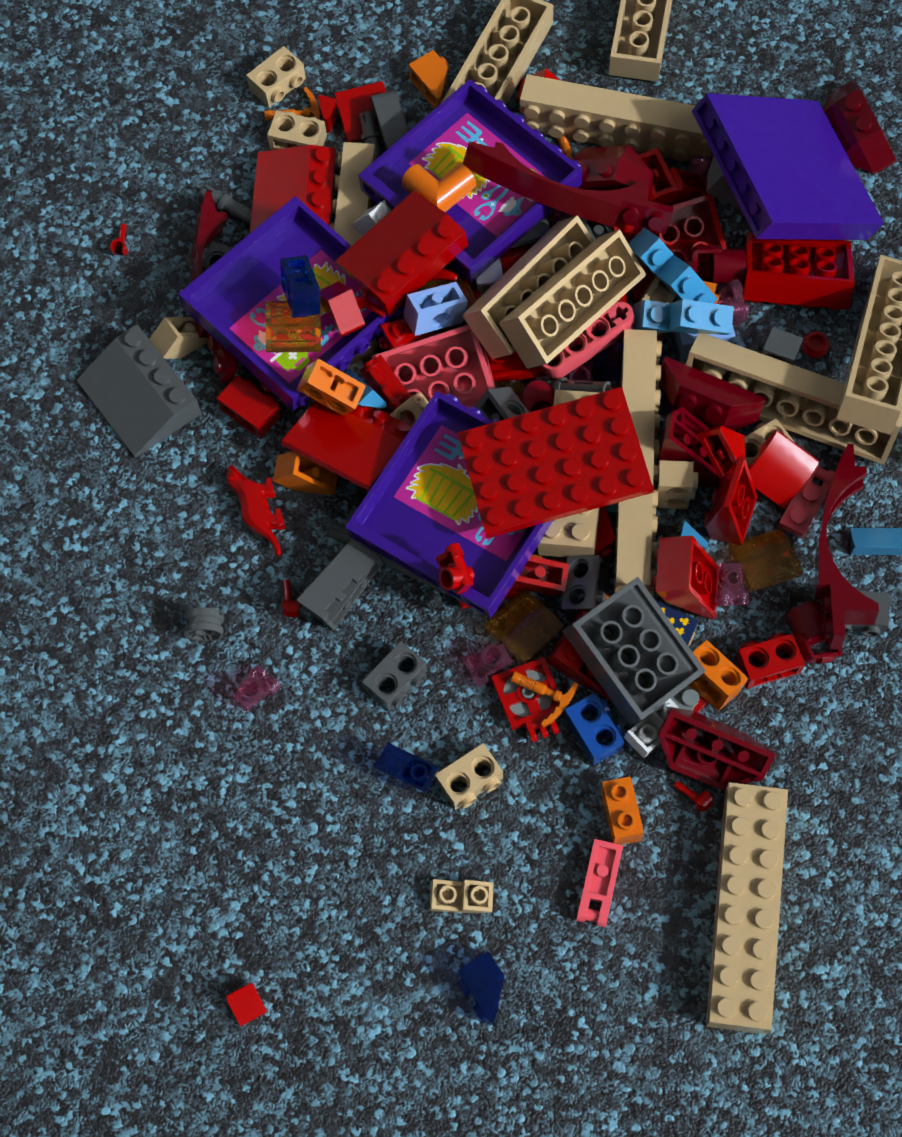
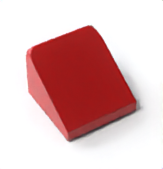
M318 95L319 108L322 120L325 121L326 133H330L338 115L335 98Z
M249 983L225 997L241 1027L268 1012L253 983Z

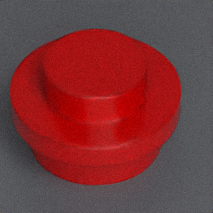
M812 332L803 339L802 349L809 357L820 358L828 352L829 341L823 333Z

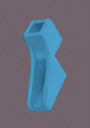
M645 227L630 241L629 246L639 263L653 273L679 300L688 299L707 303H715L718 298L695 271L684 261L676 257L658 236Z
M681 299L673 303L643 300L633 305L635 317L634 330H657V334L684 332L729 335L732 331L734 306Z

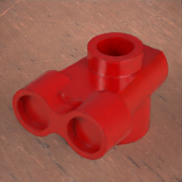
M459 543L447 546L445 552L436 557V561L441 569L439 581L442 588L447 591L454 589L456 594L464 593L474 585V571L470 566L466 565L463 558L464 553Z

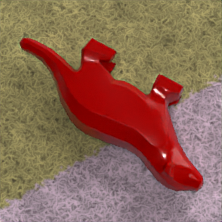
M233 465L228 466L225 477L226 482L240 500L243 523L256 535L268 540L272 544L275 554L281 556L279 542L272 530L281 531L286 529L280 508L275 510L274 515L269 509L267 498L276 497L271 478H267L265 484H259L246 478Z

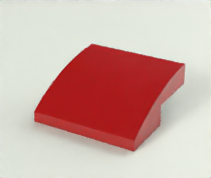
M383 81L334 93L347 142H362L361 135L363 133L359 114L363 113L365 117V111H373L371 96L386 92Z
M776 429L759 447V455L748 465L754 487L784 509L804 486L819 461Z

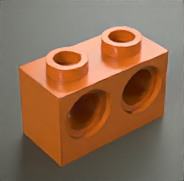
M317 359L306 367L296 390L345 416L356 409L366 385L324 361Z
M706 640L693 651V654L706 672L689 685L719 711L739 694L749 678Z
M631 776L602 782L600 791L612 843L625 845L642 841L644 831Z

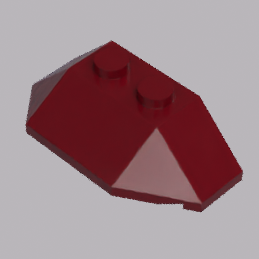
M855 80L832 91L822 109L853 167L874 175L897 163L882 128Z
M630 145L581 148L573 158L582 168V184L578 187L579 189L596 191L617 190L644 180L649 182L648 197L650 195L654 173Z
M666 356L663 360L659 385L670 412L682 406L710 429L724 426L736 431L759 420L767 398Z
M684 407L676 408L667 415L661 435L659 460L693 462V472H698V485L719 488L721 480L697 437L699 432L710 428Z
M670 708L658 732V737L670 769L720 790H725L729 782L747 784L752 781L763 780L776 756L775 752L744 732L693 710Z

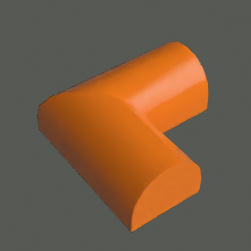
M415 164L405 172L401 182L402 187L410 194L413 191L417 192L444 212L448 211L477 187L474 175L463 164L457 165L439 181L420 164Z

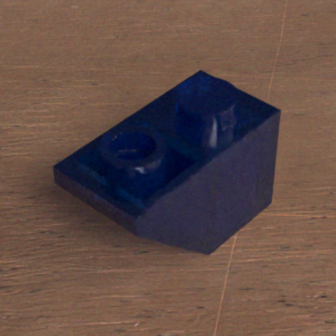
M388 742L374 766L378 778L401 789L427 794L440 769L438 766Z
M489 951L457 970L460 979L456 983L465 997L470 994L474 999L476 1005L472 1008L482 1023L487 1020L489 1025L493 1026L497 1020L505 976Z

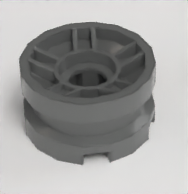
M206 607L187 610L185 612L187 625L184 627V636L195 641H217L222 639L224 629L221 624L224 623V613L220 615L219 610Z

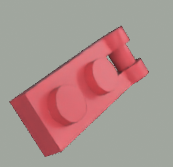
M818 463L804 486L791 500L778 527L803 539L830 490L835 471L831 469L827 471L820 468ZM814 477L824 481L822 486L812 482Z
M594 839L576 921L583 923L586 920L596 922L597 926L606 928L623 845ZM590 901L602 903L600 911L588 909Z

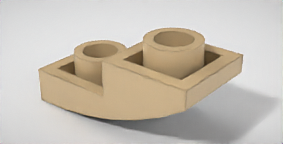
M433 879L430 887L429 911L492 913L494 882L473 880L458 882Z

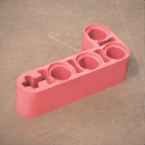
M617 302L552 359L560 360L558 365H541L540 367L544 373L551 379L564 377L623 338L624 329L634 330L635 317L632 307L626 302ZM598 330L606 331L602 336H594V333ZM575 345L583 346L579 351H571V348Z

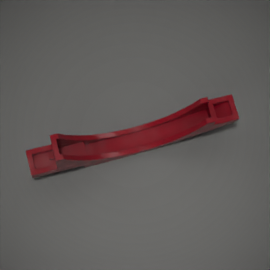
M471 141L468 142L462 164L474 173L523 197L567 214L578 215L580 218L614 227L615 222L642 229L645 227L647 230L662 234L666 233L674 207L648 201V181L640 180L629 187L617 190L596 191L579 189L557 183L532 171L517 160L503 143L495 142V146L490 147Z
M211 191L205 192L195 223L191 253V283L203 273L202 257L204 249L213 239L222 234V225L228 220L227 212L216 211ZM196 322L199 338H208V348L213 351L214 371L218 373L220 383H231L238 369L235 361L236 358Z
M847 444L838 463L824 506L815 556V599H822V611L828 615V621L824 622V637L829 638L830 649H842L846 636L845 624L875 625L879 612V604L858 591L841 574L834 563L827 542V524L831 516L847 498L863 489V478L867 476V467L855 466L853 444Z

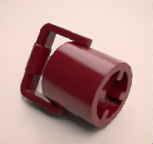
M697 245L692 248L688 265L696 274H698V253H710V280L702 281L716 283V287L719 284L744 283L746 276V254L744 249H722L720 245Z
M820 601L801 604L786 614L800 652L807 663H831L842 655L841 649H830L829 638L824 637V622L828 621V618L822 611ZM826 640L830 651L813 654L810 646Z

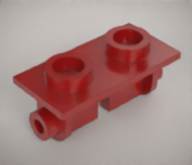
M400 319L380 325L384 334L379 339V345L381 348L390 350L435 336L436 333L431 331L414 336L406 320Z
M381 354L374 360L367 362L359 370L371 388L386 402L387 406L385 408L390 414L411 397Z

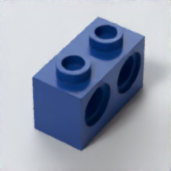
M595 693L566 708L564 712L566 722L592 765L621 751L624 746L623 739H625L621 726L618 723L613 724L609 715L611 712L604 699L599 700ZM585 711H592L596 714L597 718L587 721L583 719L581 714ZM600 735H606L612 742L608 745H601L596 741V738Z

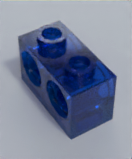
M307 255L280 259L281 287L293 318L320 314V287Z

